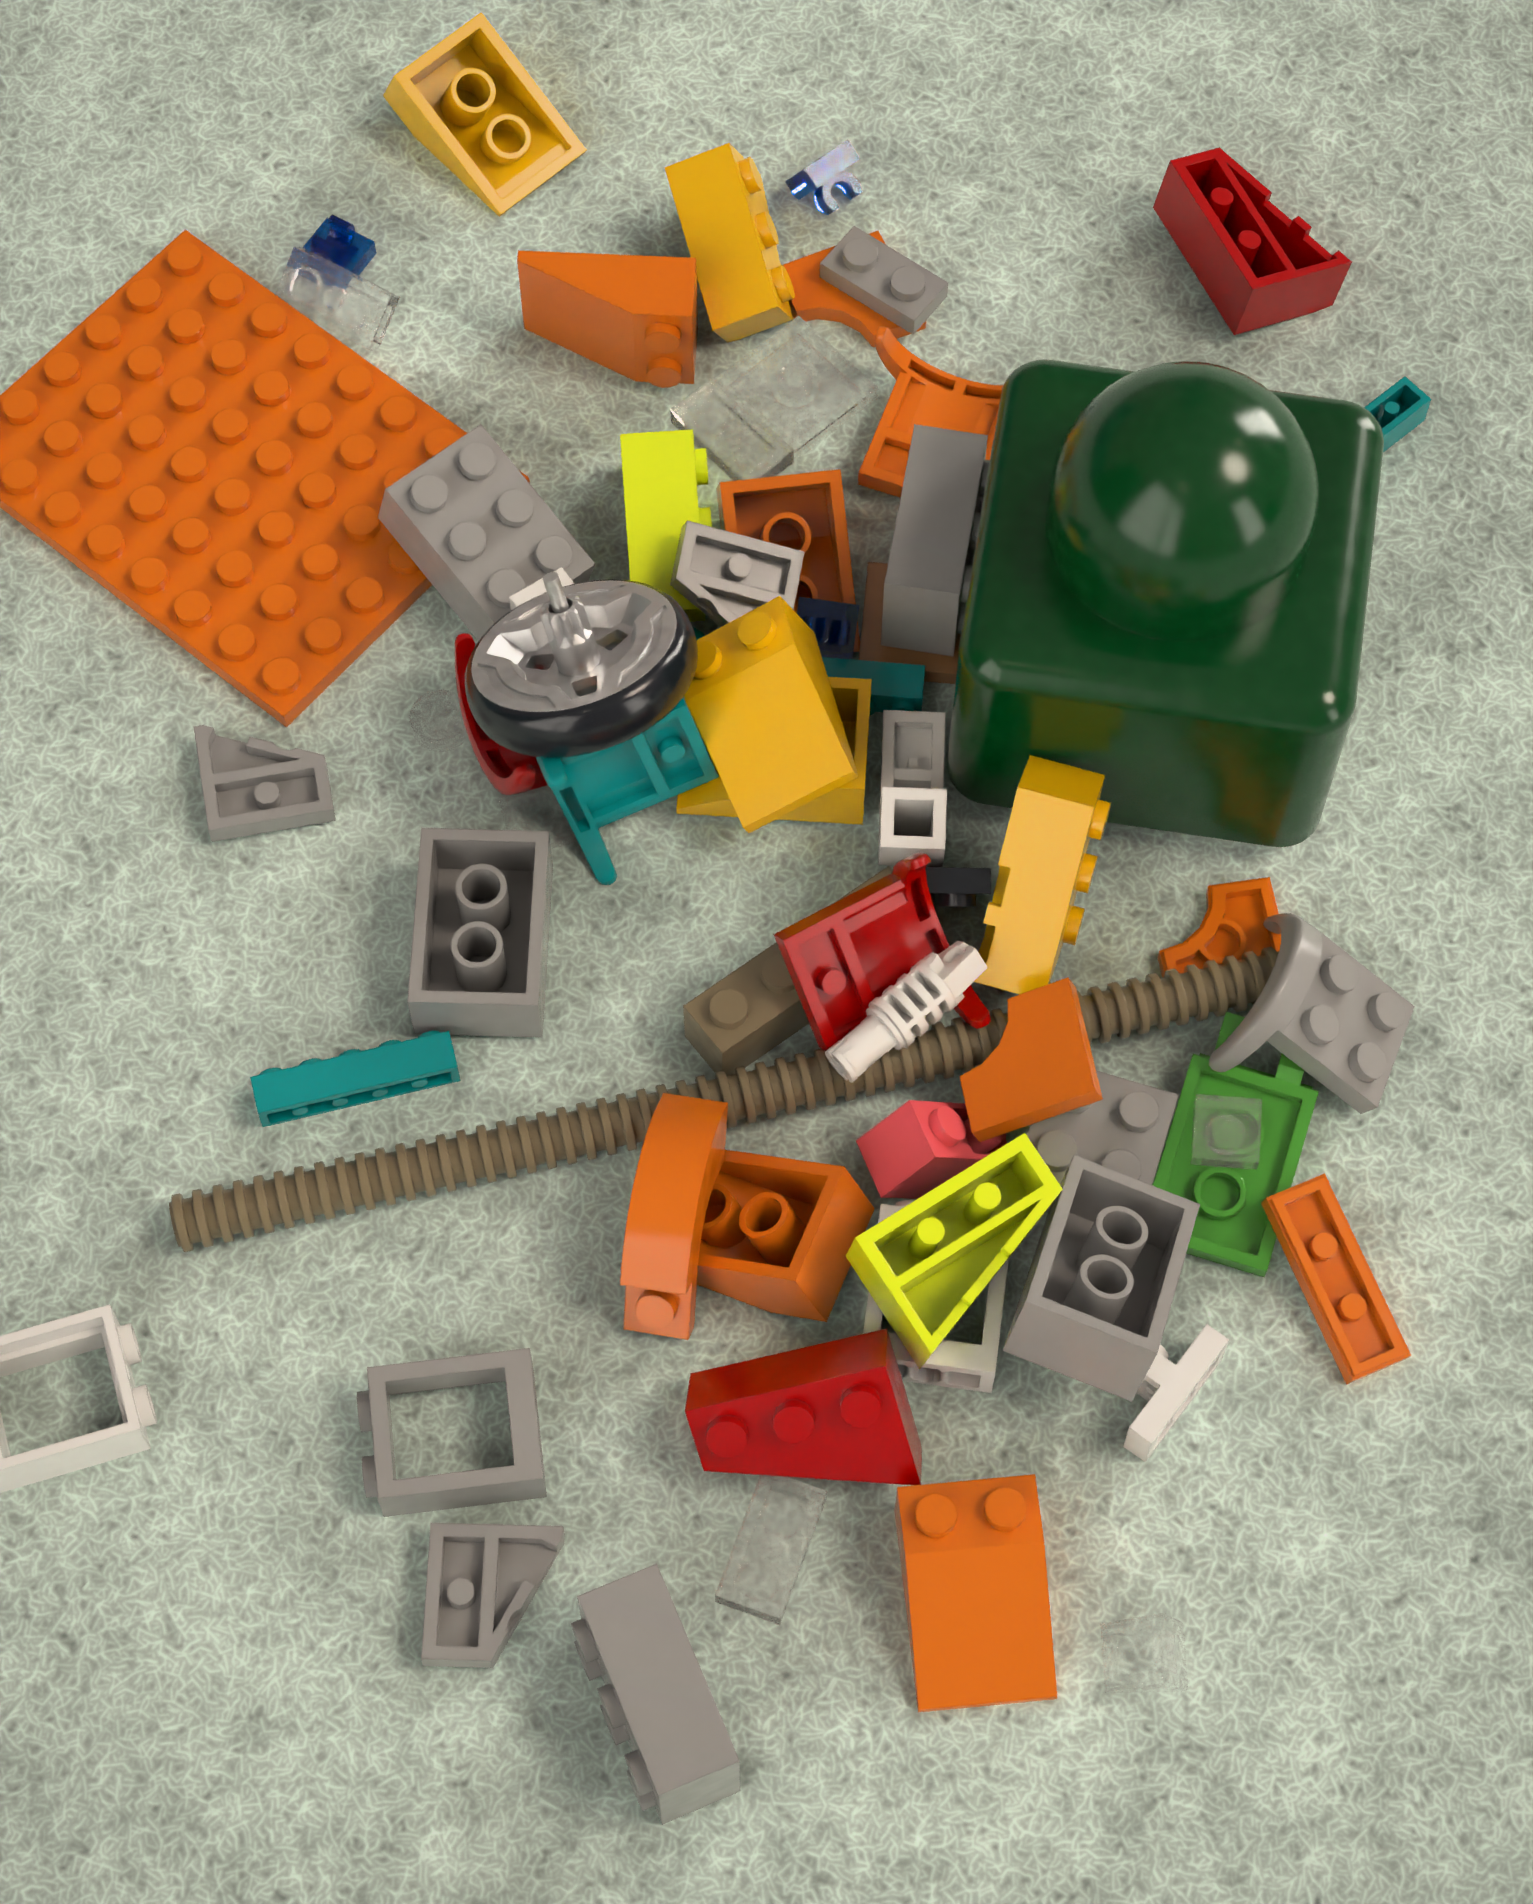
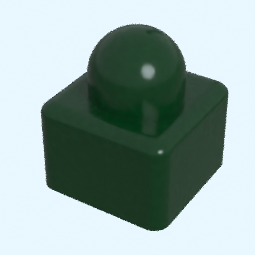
M1042 359L1030 361L1015 369L1005 381L1000 395L959 643L947 762L948 775L954 787L963 796L974 802L1012 808L1018 784L1029 756L1032 755L1104 774L1105 779L1099 800L1111 802L1107 818L1108 823L1271 847H1289L1309 838L1320 822L1356 706L1384 448L1382 429L1376 418L1364 407L1350 401L1268 390L1264 385L1243 373L1206 362H1170L1138 371H1129Z

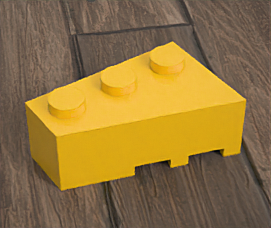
M730 143L664 167L690 256L696 258L697 280L712 331L729 343L793 320L789 300L795 298V293L789 274L780 263L777 244H779L777 231L769 214L761 174L758 172L751 157L744 158Z
M1032 755L1029 756L1017 787L998 862L1000 868L993 899L987 905L983 921L987 925L978 953L987 965V969L974 981L975 983L1019 995L1050 984L1063 943L1076 944L1085 908L1074 906L1077 891L1089 892L1098 856L1087 853L1090 838L1102 839L1111 802L1099 800L1105 779L1104 774Z

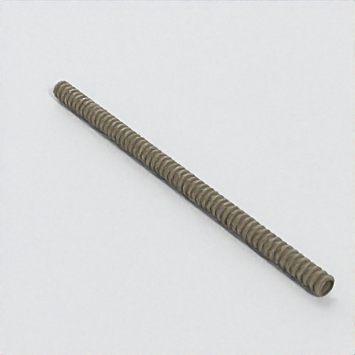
M1273 947L1263 948L1260 956H1256L1253 951L1243 953L1241 960L1238 961L1233 955L1223 958L1221 965H1218L1215 960H1209L1204 962L1203 969H1198L1195 964L1187 965L1184 967V973L1181 974L1174 968L1166 970L1163 978H1159L1156 973L1146 975L1145 982L1141 983L1134 977L1127 979L1126 986L1123 987L1118 982H1112L1107 984L1106 991H1101L1098 986L1088 988L1087 995L1084 996L1077 990L1089 1044L1091 1046L1092 1039L1096 1038L1101 1044L1110 1042L1111 1035L1117 1034L1120 1039L1130 1037L1131 1030L1135 1029L1139 1035L1149 1033L1150 1026L1153 1025L1158 1030L1168 1029L1170 1021H1175L1178 1026L1186 1025L1189 1022V1017L1192 1016L1198 1022L1207 1020L1210 1012H1213L1216 1017L1225 1016L1228 1008H1233L1236 1013L1246 1011L1247 1005L1249 1003L1254 1005L1264 989L1275 966L1279 951L1276 952ZM1000 1008L991 1010V1022L989 1025L978 1029L964 1022L961 1017L953 1018L951 1026L944 1027L941 1021L935 1025L932 1024L931 1030L926 1031L921 1037H915L914 1043L908 1048L897 1050L893 1047L852 1083L844 1079L834 1069L827 1059L825 1051L820 1048L814 1050V1057L806 1058L804 1053H798L794 1055V1061L787 1063L784 1057H780L774 1060V1066L766 1067L764 1062L755 1063V1070L746 1072L744 1066L736 1067L735 1074L726 1076L724 1071H718L715 1073V1079L707 1081L705 1076L701 1075L695 1077V1084L686 1085L685 1080H679L675 1082L676 1088L668 1090L664 1084L655 1087V1093L646 1094L643 1088L636 1090V1097L627 1099L625 1093L617 1094L616 1101L606 1103L605 1098L596 1099V1106L588 1108L585 1102L576 1104L575 1111L566 1112L565 1107L556 1108V1115L546 1117V1113L541 1111L536 1113L535 1120L527 1122L525 1116L516 1117L517 1124L506 1126L504 1120L496 1122V1129L487 1131L485 1125L476 1126V1133L466 1135L464 1129L457 1130L456 1138L446 1140L445 1135L440 1134L435 1136L436 1142L426 1144L422 1138L415 1141L416 1147L407 1149L404 1143L395 1145L396 1151L386 1153L384 1148L375 1149V1156L366 1158L365 1154L360 1152L355 1154L354 1161L345 1162L344 1157H338L334 1159L335 1165L325 1167L324 1162L320 1161L314 1163V1170L306 1172L303 1166L294 1167V1174L285 1176L284 1172L280 1170L273 1173L274 1179L266 1181L262 1175L253 1177L252 1184L244 1185L243 1180L233 1181V1188L224 1190L222 1184L214 1185L212 1193L204 1194L202 1189H196L192 1191L191 1198L184 1199L182 1194H174L171 1197V1202H169V1210L178 1246L182 1247L184 1252L193 1251L194 1243L202 1242L204 1247H210L214 1245V1239L221 1237L225 1243L234 1241V1234L242 1232L245 1238L254 1237V1230L263 1228L266 1234L275 1232V1225L284 1223L286 1229L294 1228L295 1220L304 1219L306 1224L315 1223V1216L324 1214L325 1218L329 1220L336 1217L335 1211L345 1209L346 1214L351 1215L355 1214L356 1207L365 1205L367 1210L376 1209V1202L383 1200L386 1201L388 1206L395 1205L396 1197L406 1196L407 1201L416 1200V1193L426 1191L427 1196L430 1197L437 1194L436 1188L446 1186L447 1191L452 1192L457 1190L456 1184L466 1182L468 1187H474L477 1185L476 1179L484 1177L487 1178L488 1183L496 1182V1175L507 1173L508 1178H513L517 1176L516 1170L527 1168V1172L531 1174L537 1172L536 1166L541 1164H547L548 1169H553L557 1167L556 1161L567 1159V1163L571 1165L577 1163V1156L586 1154L588 1160H593L597 1158V1152L606 1150L610 1156L617 1154V1147L625 1145L628 1151L636 1150L637 1143L643 1142L653 1113L663 1093L727 1102V1128H733L737 1126V1120L745 1118L747 1124L755 1123L757 1121L756 1116L765 1114L767 1119L776 1118V1111L783 1109L787 1115L795 1114L796 1107L804 1105L806 1110L815 1109L816 1102L824 1100L826 1106L836 1104V1097L844 1096L846 1101H852L856 1099V1093L862 1091L866 1097L874 1096L875 1089L883 1087L887 1093L894 1091L895 1084L903 1083L905 1088L913 1087L915 1079L922 1078L926 1084L934 1082L935 1075L942 1074L944 1079L954 1077L955 1070L961 1069L964 1074L972 1070L974 1066L981 1065L999 1045L1007 1025L1008 1013L1003 1014Z

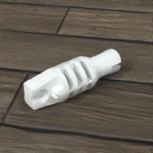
M956 941L940 954L931 952L912 966L908 974L904 973L897 979V983L894 986L890 985L883 991L881 997H876L869 1003V1008L866 1010L867 1017L858 1026L825 1051V1055L834 1069L844 1079L852 1083L893 1047L900 1050L901 1048H908L914 1043L915 1037H921L928 1031V1026L931 1024L935 1025L942 1019V1015L945 1012L949 1013L965 997L963 992L987 969V965L977 949L965 942Z

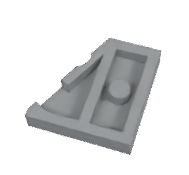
M687 520L681 528L670 585L720 627L778 596H781L794 610L804 551Z
M205 725L193 726L207 825L212 842L336 821L324 755L298 748L284 750L277 747L273 742L249 737L248 742L245 743L217 736L213 727Z
M430 1523L421 1653L423 1666L493 1668L563 1547L564 1527Z

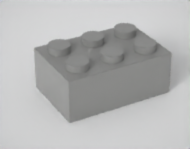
M481 424L385 489L378 515L379 520L478 641L494 623L511 611L509 601L511 595L540 580L547 573L554 572L561 567L574 584L586 582L589 580L595 566L594 561Z
M914 424L884 582L881 645L954 656L957 633L961 634L990 462V460H985L988 435Z
M421 828L407 999L414 1034H422L428 1031H449L450 1035L543 1037L553 876L549 831Z
M1073 1155L1060 1183L1063 1190L1049 1208L1003 1351L1132 1402L1158 1353L1200 1204Z
M654 1564L577 1596L581 1619L571 1623L576 1638L574 1643L589 1681L602 1676L605 1683L604 1686L597 1688L602 1702V1705H600L601 1711L615 1745L626 1741L629 1742L632 1752L625 1754L624 1757L629 1769L627 1774L641 1810L644 1811L655 1806L663 1825L740 1792L739 1758L658 1565Z

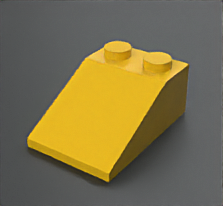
M482 12L394 75L383 94V97L413 136L499 217L587 151Z
M781 596L696 640L698 647L697 668L692 683L684 695L685 701L742 827L748 833L859 777L815 633Z

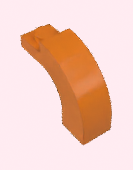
M663 1093L653 1113L637 1165L624 1236L620 1285L626 1286L623 1330L685 1340L690 1338L695 1324L698 1261L703 1225L713 1185L725 1160L727 1102Z

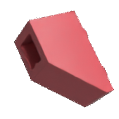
M918 1100L907 1101L856 1140L880 1197L905 1199L920 1198L1008 1143L1006 1133L979 1142L971 1132L965 1103Z

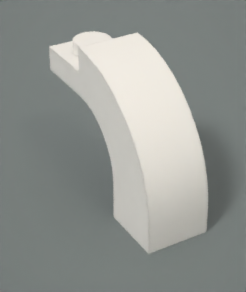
M883 710L878 865L895 866L897 862L914 853H925L931 859V862L926 867H943L947 789H944L946 712Z

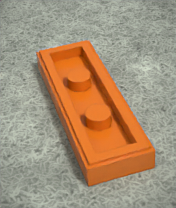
M1325 1173L1266 1197L1261 1202V1205L1346 1384H1350L1411 1356L1410 1351Z

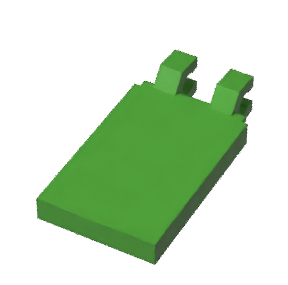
M1230 1012L1225 1013L1215 1050L1227 1040L1245 1017ZM1202 1053L1200 1055L1193 1054L1153 1186L1200 1204L1186 1254L1265 1277L1277 1237L1261 1202L1266 1197L1291 1188L1319 1091L1313 1090L1312 1086L1301 1083L1304 1070L1283 1053H1281L1275 1075L1239 1064L1226 1072H1217L1209 1067V1055Z

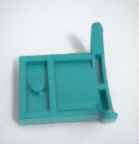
M684 697L657 724L621 744L579 756L562 758L536 757L547 785L553 791L596 879L602 885L613 884L617 879V873L600 833V827L719 778Z

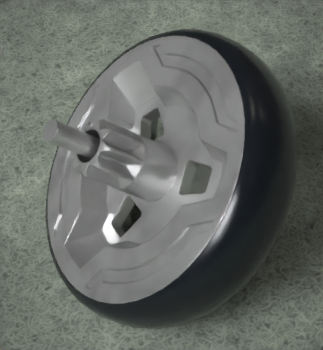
M550 572L543 576L547 592L519 605L494 623L476 644L466 667L465 691L470 710L480 728L493 741L523 755L562 758L589 754L616 746L645 732L666 717L683 699L692 683L697 668L698 647L695 631L688 615L676 600L660 589L637 581L619 579L593 580L562 587L558 573Z

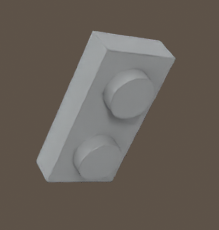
M856 226L852 227L820 263L819 277L911 334H914L947 297V281Z

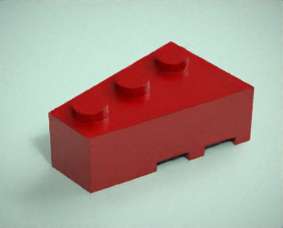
M1219 147L1170 160L1153 208L1233 335L1311 314L1332 306L1352 261L1339 250L1331 255L1309 236L1312 227L1300 216L1293 220L1287 217L1269 201L1272 192Z
M887 1329L690 1373L685 1414L704 1471L921 1485V1442Z

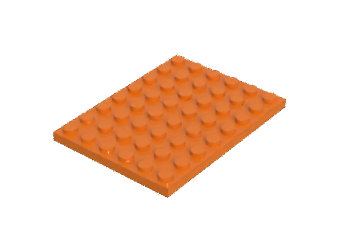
M184 230L0 395V508L287 727L432 586L423 572L379 520L378 515L386 488L466 435L467 432L190 232ZM521 472V474L530 483L529 477Z

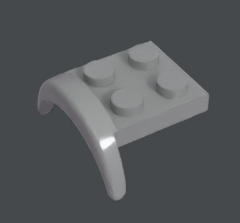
M1282 913L1268 917L1263 923L1265 928L1273 933L1281 934V945L1275 966L1264 989L1249 1013L1227 1040L1211 1054L1209 1067L1217 1072H1226L1247 1059L1267 1041L1360 1114L1378 1108L1415 1006L1301 917L1292 913Z

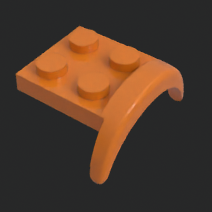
M880 326L875 335L876 350L887 370L896 379V383L858 472V485L901 498L914 424L988 435L985 460H990L1003 385L974 382L944 372L912 354L895 338L888 327Z

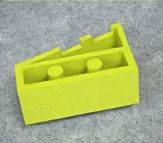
M693 429L620 434L630 581L651 585L670 595L688 615L690 622L705 621L706 614L675 590L670 583L682 526L688 520L712 527L710 507H698L697 485H708L706 448L694 449Z
M1025 1133L855 1237L846 1254V1258L919 1369L922 1368L1063 1190Z

